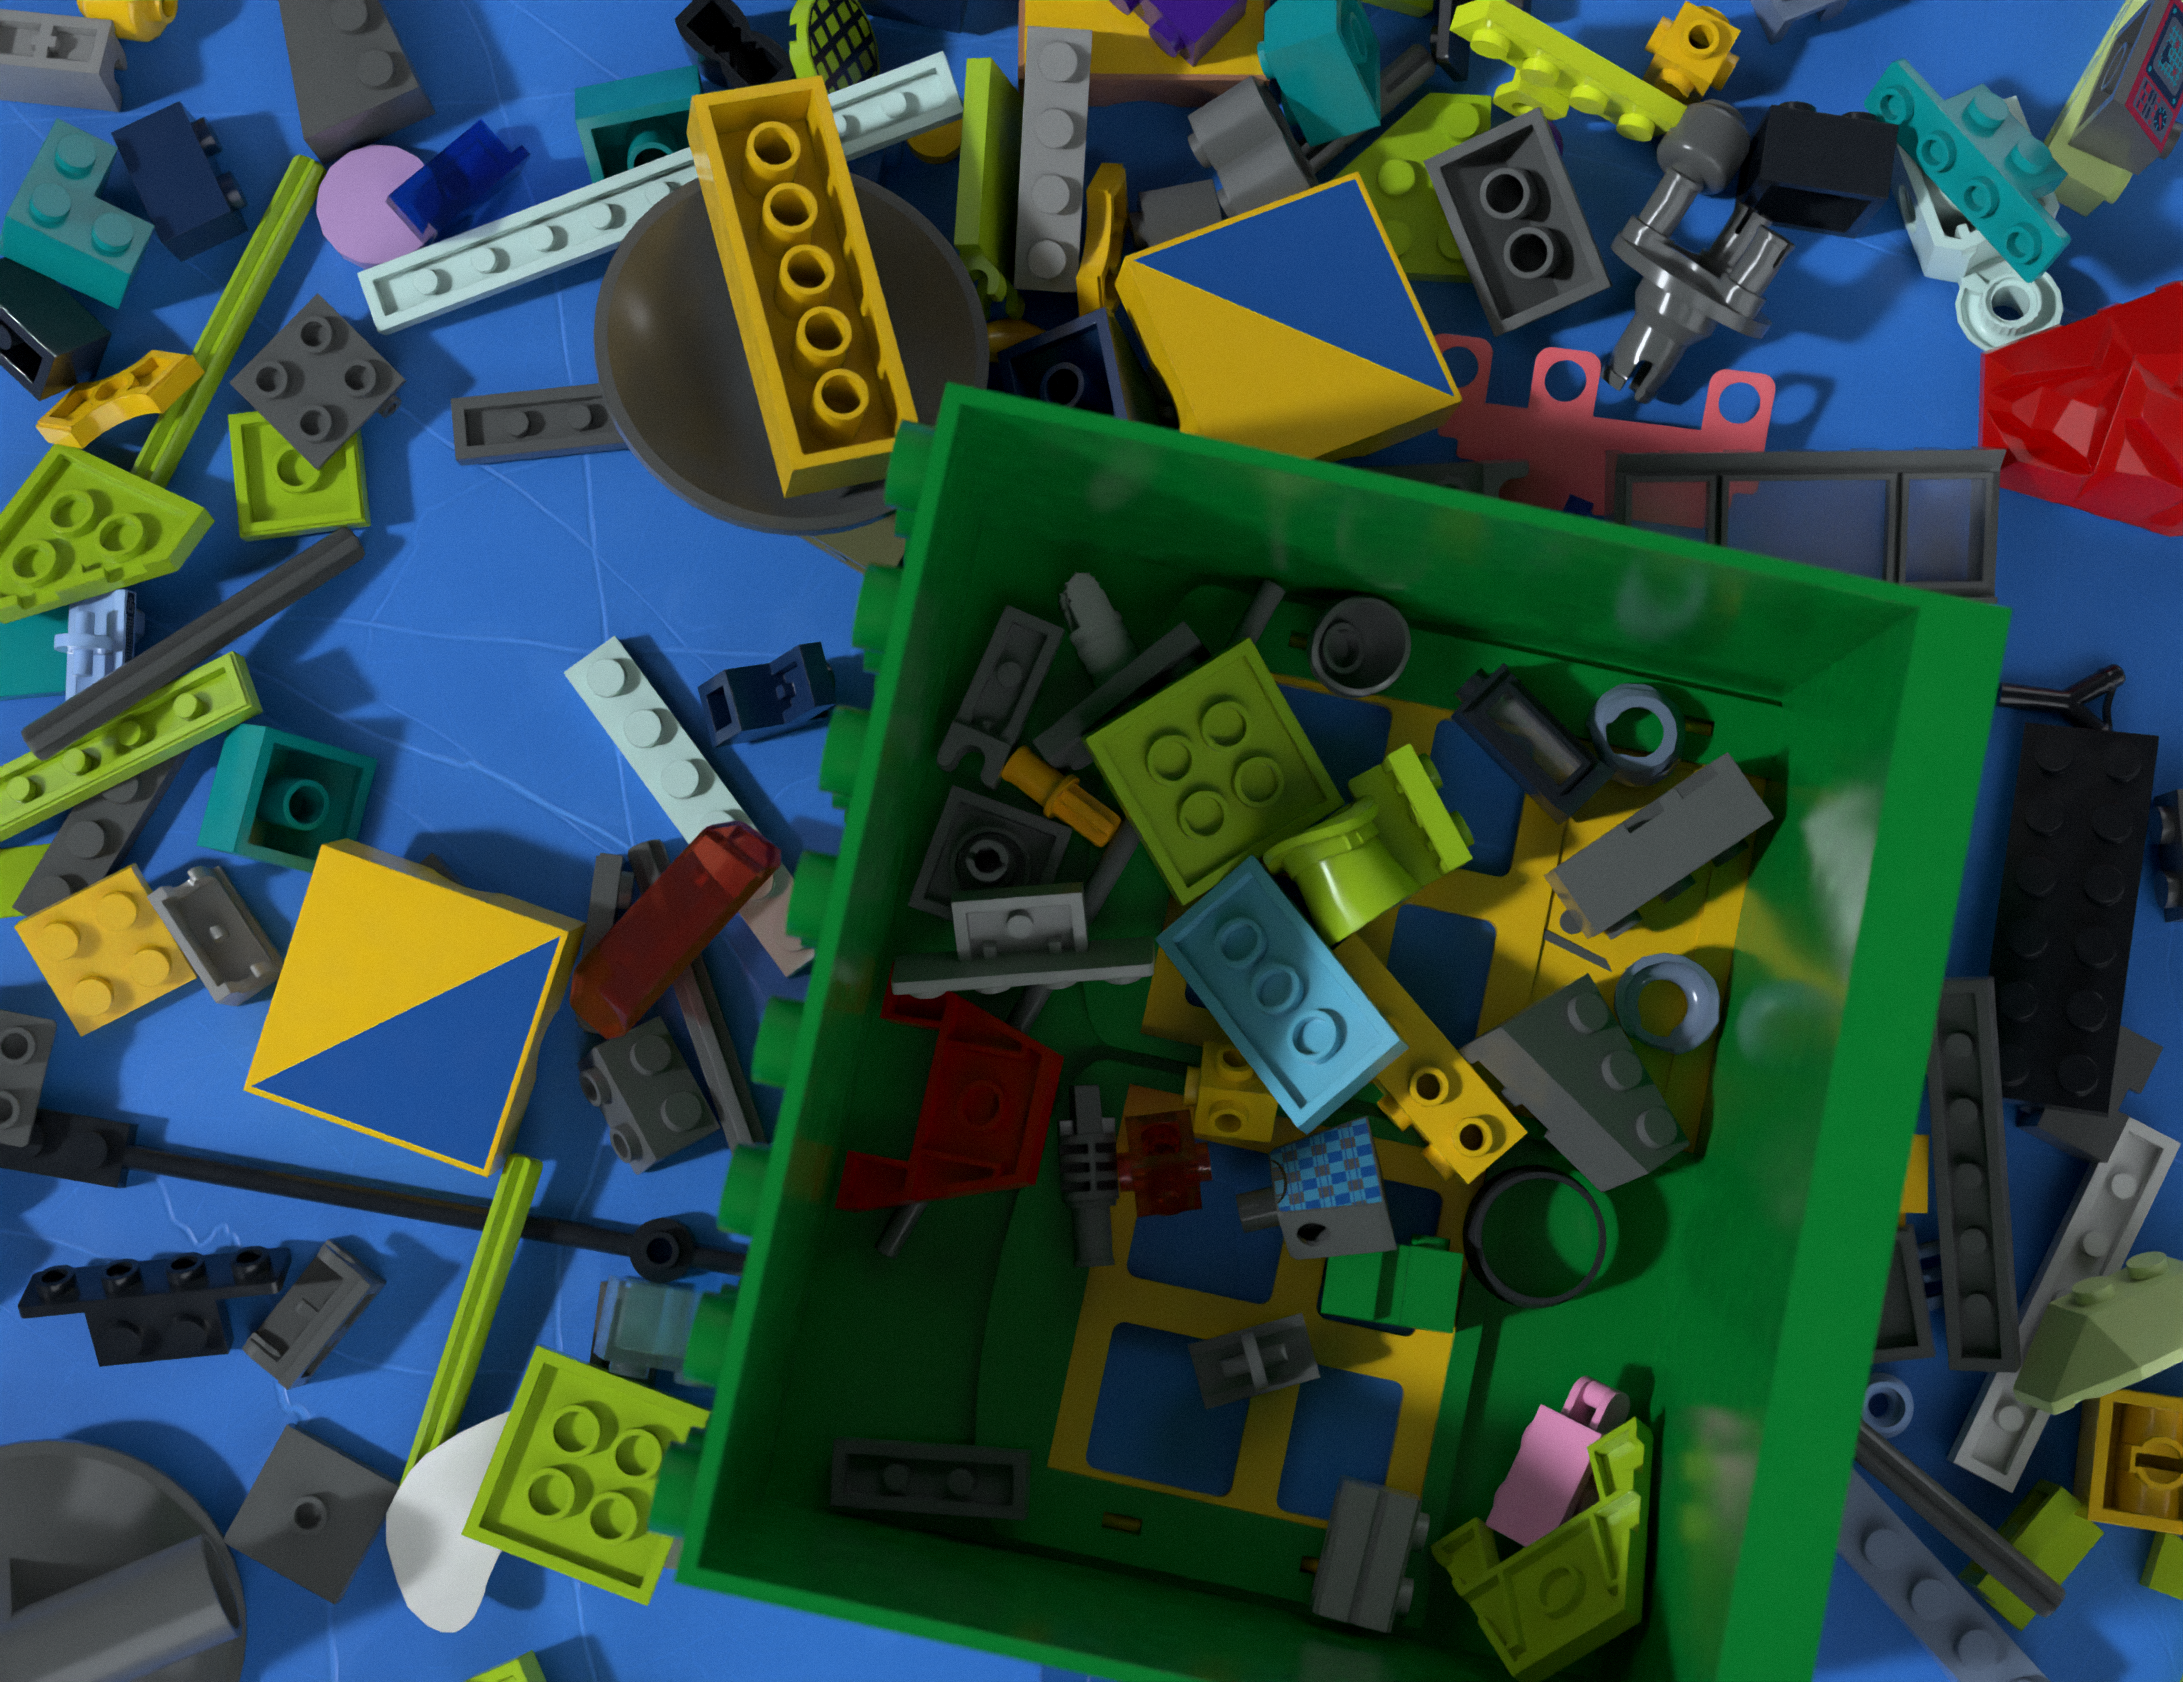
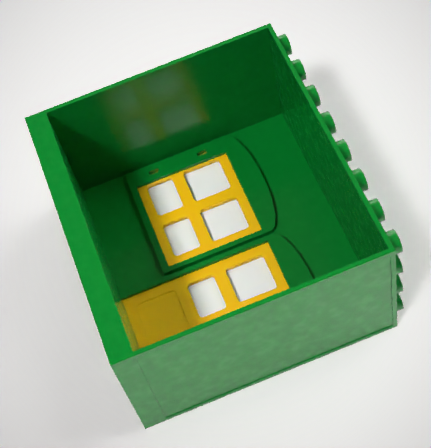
M946 382L936 426L902 419L890 456L884 504L888 507L897 508L894 534L895 537L906 539L904 568L870 561L866 568L858 596L852 630V647L865 650L864 672L875 674V697L872 710L869 711L838 704L833 712L825 740L819 773V791L833 794L832 807L845 811V829L839 855L805 848L800 857L792 884L786 915L785 934L789 937L799 938L801 946L813 948L814 955H816L806 1000L802 1001L772 994L766 1005L757 1037L752 1064V1082L785 1089L774 1141L770 1145L755 1142L754 1145L738 1142L733 1151L722 1190L717 1221L718 1230L751 1238L743 1277L740 1278L737 1286L724 1283L719 1293L706 1290L703 1292L689 1334L683 1366V1380L717 1388L712 1413L709 1414L704 1428L691 1426L684 1443L672 1440L669 1442L653 1491L648 1519V1532L683 1539L673 1583L1117 1682H1520L1512 1676L1477 1623L1479 1618L1470 1604L1460 1597L1452 1585L1451 1581L1453 1578L1447 1569L1436 1561L1431 1552V1545L1475 1517L1486 1523L1493 1508L1496 1491L1506 1480L1521 1448L1523 1433L1534 1420L1540 1405L1542 1404L1561 1413L1575 1382L1587 1375L1626 1393L1630 1399V1409L1625 1422L1636 1417L1649 1427L1653 1434L1642 1618L1640 1623L1541 1682H1812L2013 608ZM1075 572H1089L1092 577L1095 576V580L1100 583L1099 588L1104 590L1114 611L1120 612L1125 626L1128 627L1133 642L1137 644L1140 650V655L1183 620L1211 655L1217 654L1223 650L1263 579L1278 585L1286 593L1255 644L1273 679L1279 685L1386 708L1391 715V723L1383 760L1388 754L1409 743L1417 756L1426 753L1430 757L1437 724L1442 721L1455 722L1450 716L1462 702L1454 694L1481 667L1491 676L1505 663L1508 666L1507 669L1597 758L1598 755L1593 745L1590 730L1586 726V720L1590 710L1605 692L1623 683H1644L1661 689L1668 698L1677 704L1685 718L1686 743L1683 757L1670 776L1652 786L1627 787L1609 779L1569 819L1560 825L1525 792L1510 867L1506 875L1497 877L1458 868L1424 886V889L1366 924L1355 931V933L1380 962L1387 967L1397 914L1404 905H1414L1491 923L1495 928L1496 935L1475 1038L1543 996L1589 973L1619 1023L1614 1010L1615 986L1628 966L1644 956L1659 953L1683 955L1698 963L1715 979L1721 999L1720 1022L1706 1041L1692 1051L1675 1055L1671 1052L1649 1047L1630 1038L1625 1033L1691 1145L1650 1173L1601 1193L1544 1137L1548 1129L1523 1104L1514 1107L1501 1094L1505 1086L1479 1061L1470 1064L1468 1061L1467 1063L1528 1133L1469 1184L1459 1183L1454 1176L1447 1182H1444L1433 1171L1420 1154L1427 1144L1411 1126L1401 1132L1391 1122L1377 1104L1385 1095L1372 1080L1308 1135L1296 1127L1279 1103L1277 1105L1271 1143L1194 1134L1195 1107L1183 1105L1187 1066L1200 1067L1203 1041L1224 1044L1234 1043L1208 1009L1196 1007L1188 1003L1185 997L1187 981L1155 940V938L1204 897L1206 892L1184 906L1178 904L1140 841L1090 926L1088 936L1089 941L1153 937L1155 948L1154 975L1141 977L1133 983L1122 985L1111 984L1105 980L1079 981L1067 988L1054 989L1027 1035L1064 1056L1035 1186L930 1201L896 1260L875 1249L874 1245L896 1207L852 1213L835 1208L848 1150L906 1162L910 1159L939 1031L890 1023L881 1019L880 1013L892 962H895L898 955L957 951L954 923L908 906L951 787L954 785L1048 819L1043 815L1044 807L1011 782L1002 779L999 788L995 792L988 791L981 780L985 756L980 753H967L961 758L957 768L950 773L944 772L936 766V757L952 721L957 716L1006 604L1065 629L1066 633L1013 750L1015 753L1021 746L1026 745L1045 762L1047 761L1032 741L1096 691L1092 678L1088 676L1086 667L1077 654V649L1069 639L1071 632L1063 618L1064 613L1059 610L1060 605L1057 604L1059 601L1058 595L1065 590L1063 586L1066 582L1070 581ZM1372 594L1380 596L1399 610L1408 625L1411 636V652L1405 669L1396 681L1377 693L1359 698L1339 696L1328 690L1311 673L1307 662V638L1318 616L1334 601L1348 595ZM1502 697L1486 712L1507 734L1525 737L1530 740L1533 745L1532 759L1559 786L1575 771ZM1630 708L1622 712L1615 721L1606 726L1607 742L1615 754L1646 757L1654 753L1660 746L1663 738V726L1659 718L1650 710ZM1728 752L1774 817L1744 837L1749 847L1718 868L1710 860L1690 873L1696 883L1669 902L1663 904L1657 895L1639 907L1637 910L1643 919L1612 940L1609 939L1605 931L1589 939L1586 938L1582 931L1577 934L1566 933L1560 926V917L1567 909L1557 894L1552 891V887L1543 875L1699 769ZM1094 761L1080 770L1070 769L1064 774L1066 777L1071 774L1077 776L1080 779L1079 787L1119 815L1123 821L1125 814ZM1056 816L1052 819H1048L1056 823L1070 827ZM1073 829L1054 884L1083 882L1084 887L1110 842L1103 847H1097ZM1263 856L1258 858V860L1261 861L1263 865L1267 868V866L1263 862ZM1287 872L1283 874L1271 873V875L1290 879ZM1544 929L1605 958L1612 972L1544 940ZM1656 980L1643 988L1638 999V1010L1641 1016L1640 1026L1656 1036L1668 1037L1670 1035V1032L1682 1022L1687 1012V1000L1678 985L1666 980ZM1012 986L1008 990L996 994H982L975 991V989L952 992L1005 1022L1025 986ZM1098 1084L1100 1087L1102 1118L1115 1117L1119 1199H1116L1115 1206H1110L1113 1258H1115V1265L1073 1267L1071 1208H1065V1202H1061L1057 1120L1070 1119L1069 1087L1072 1085ZM1368 1116L1383 1179L1436 1191L1440 1196L1441 1206L1435 1237L1450 1239L1449 1252L1464 1254L1453 1334L1415 1329L1408 1335H1398L1321 1317L1317 1312V1300L1326 1257L1297 1260L1289 1255L1284 1236L1271 1296L1266 1302L1260 1304L1135 1277L1127 1269V1261L1153 1140L1157 1134L1170 1132L1269 1154L1275 1147ZM1524 1165H1541L1555 1168L1580 1182L1598 1205L1606 1228L1607 1243L1604 1259L1598 1273L1590 1284L1568 1301L1540 1309L1514 1306L1488 1292L1471 1271L1463 1247L1464 1219L1476 1193L1487 1181L1497 1174L1510 1168ZM1529 1179L1516 1183L1504 1190L1491 1204L1482 1226V1248L1490 1269L1508 1288L1529 1297H1554L1578 1286L1589 1273L1598 1250V1226L1592 1208L1576 1190L1564 1183L1551 1179ZM1302 1313L1317 1364L1387 1379L1400 1384L1402 1398L1384 1485L1417 1494L1422 1500L1420 1512L1429 1514L1430 1520L1422 1552L1410 1551L1404 1577L1413 1579L1414 1587L1407 1616L1405 1619L1394 1617L1391 1633L1312 1613L1309 1600L1329 1520L1286 1511L1277 1504V1494L1300 1383L1250 1397L1230 1490L1224 1495H1213L1100 1470L1088 1464L1086 1460L1088 1443L1112 1331L1116 1325L1127 1322L1207 1340ZM843 1436L1032 1450L1029 1516L1025 1520H1010L830 1506L833 1440ZM1493 1529L1500 1563L1525 1548V1546Z

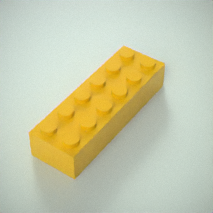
M822 75L693 95L686 133L784 498L886 479L890 456L902 419L914 422L919 421Z

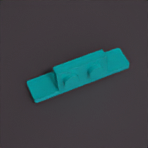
M1901 58L1892 62L1864 100L1865 108L1871 114L1879 117L1880 122L1899 125L1896 142L2025 282L2032 283L2040 279L2069 245L2071 238L2037 199L2054 192L2068 173L2052 157L2049 148L2043 142L2034 138L2012 115L2005 101L1992 93L1984 84L1943 100L1906 59Z

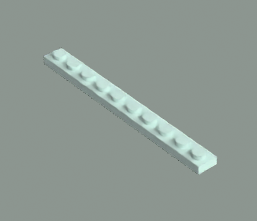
M943 51L828 94L846 162L963 118V103L947 57ZM685 148L358 272L357 275L378 333L383 335L392 334L617 249L635 223L654 204L673 190L698 177L691 148Z

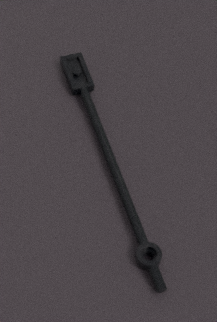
M42 1107L37 1109L30 1142L27 1146L17 1147L0 1143V1168L114 1188H126L129 1170L482 1232L490 1210V1206L137 1145L135 1140L139 1124ZM528 1213L520 1236L522 1239L630 1257L636 1272L644 1279L655 1283H667L683 1277L691 1268L743 1277L748 1255L747 1251L697 1243L693 1232L686 1224L669 1217L647 1221L636 1232ZM658 1238L666 1239L672 1246V1256L666 1263L657 1262L651 1255V1245Z

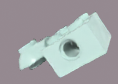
M2017 96L2003 99L2012 115L2031 134ZM1896 142L1890 183L1892 192L1924 276L1958 283L1960 289L1955 302L1957 320L1968 340L1985 352L2060 324L2064 310L2061 291L2050 274L2045 272L2040 279L2032 283L2025 282ZM2052 192L2037 199V201L2055 219L2060 206L2055 193ZM1996 306L2012 307L2019 313L2021 318L2012 321L2001 319L1992 308Z

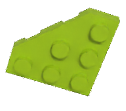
M1428 93L1332 179L1335 180L1356 171L1359 172L1408 280L1472 283L1424 161L1490 130L1491 95Z
M53 444L0 514V622L6 624L176 572L181 568L215 520L206 508L75 447Z

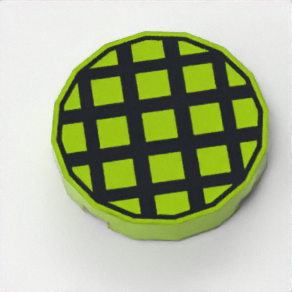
M797 0L791 11L789 26L797 24V40L789 42L790 60L797 79L822 75L827 94L879 75L880 64L875 35L870 20L857 0Z

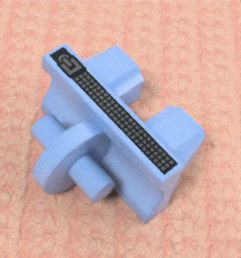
M126 589L114 590L69 604L68 633L54 635V650L67 653L65 701L134 658V645L144 636L145 613L136 608V592Z

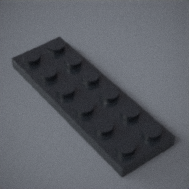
M2025 722L1988 976H1994L2002 1101L2004 1103L2108 1118L2159 736Z

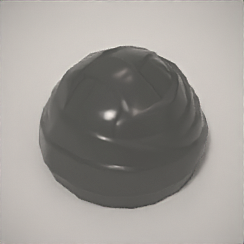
M1372 594L1348 595L1331 603L1316 619L1307 638V662L1314 677L1331 692L1348 698L1366 697L1390 686L1403 672L1411 652V636L1408 625L1399 610L1380 596Z

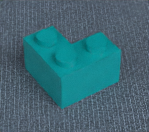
M57 118L5 215L0 235V255L118 310L143 261L155 225L100 199L107 185L118 147Z

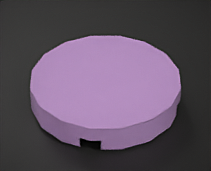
M369 145L348 152L329 168L318 189L316 213L323 235L339 254L349 262L363 269H369L434 244L443 226L445 204L435 177L417 156L397 146Z

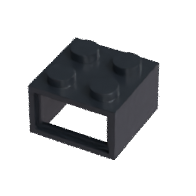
M1790 101L1781 103L1779 106L1771 105L1750 137V150L1739 170L1734 210L1737 202L1742 201L1757 209L1758 214L1761 215L1762 213L1773 220L1771 226L1855 239L1888 200L1899 125L1880 122L1879 117L1867 112H1848L1842 116L1816 112L1817 109L1813 105L1805 102Z

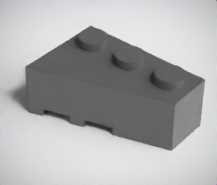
M1727 752L1699 769L1543 876L1587 939L1605 931L1609 939L1612 940L1643 919L1637 910L1639 907L1657 895L1663 904L1669 902L1696 883L1690 873L1710 860L1716 868L1725 864L1749 847L1744 837L1774 817Z
M1589 973L1543 996L1457 1049L1470 1064L1479 1061L1505 1086L1501 1094L1514 1107L1523 1104L1548 1129L1544 1137L1601 1193L1650 1173L1691 1145Z

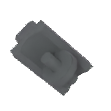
M1302 1313L1188 1345L1206 1410L1320 1378Z

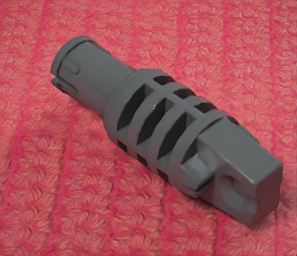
M1098 1084L1072 1085L1069 1087L1070 1119L1057 1120L1061 1202H1065V1208H1071L1073 1267L1115 1265V1258H1113L1110 1206H1115L1116 1199H1119L1115 1117L1102 1118L1100 1087Z

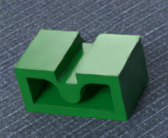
M1411 1234L1410 1246L1396 1244L1397 1249L1391 1251L1328 1257L1320 1314L1453 1334L1464 1254L1449 1252L1450 1239Z

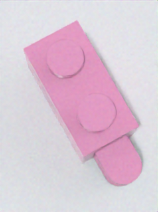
M1586 1375L1579 1378L1573 1385L1561 1413L1541 1404L1534 1420L1523 1433L1521 1448L1506 1480L1496 1491L1493 1508L1485 1525L1527 1547L1598 1503L1600 1498L1587 1446L1624 1424L1630 1409L1629 1396Z

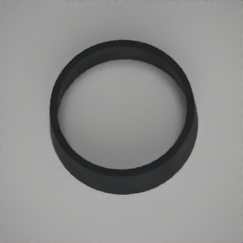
M1524 1165L1510 1168L1497 1174L1487 1181L1476 1193L1464 1219L1463 1247L1467 1262L1474 1276L1492 1295L1506 1303L1522 1308L1540 1309L1552 1307L1576 1296L1594 1279L1602 1265L1606 1251L1607 1240L1604 1219L1591 1194L1572 1176L1548 1166ZM1529 1179H1551L1564 1183L1576 1190L1592 1208L1598 1226V1250L1589 1273L1578 1286L1554 1297H1529L1508 1288L1490 1269L1482 1248V1226L1491 1204L1510 1186Z

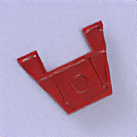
M892 962L880 1018L890 1023L939 1031L909 1161L906 1162L848 1150L835 1208L857 1213L1035 1186L1064 1056L952 991H947L941 996L930 999H919L912 997L910 994H893L891 978L895 962Z

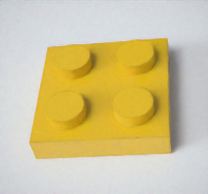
M136 862L26 917L14 926L81 1037L198 977V974L146 897L153 891Z

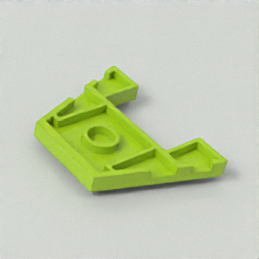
M1633 1417L1587 1446L1600 1498L1599 1502L1501 1563L1493 1529L1485 1525L1478 1517L1473 1518L1431 1545V1552L1436 1561L1447 1569L1453 1578L1451 1581L1452 1585L1460 1597L1470 1604L1479 1618L1477 1623L1512 1676L1520 1682H1541L1641 1622L1653 1434L1651 1429L1636 1417Z

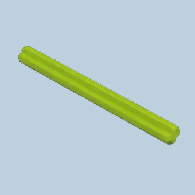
M300 154L293 157L191 353L205 373L163 414L160 413L130 473L164 489L168 485L318 195L319 186L326 176L327 170L314 159Z
M513 1153L506 1158L399 1488L410 1470L427 1453L456 1435L543 1169V1163L533 1156Z

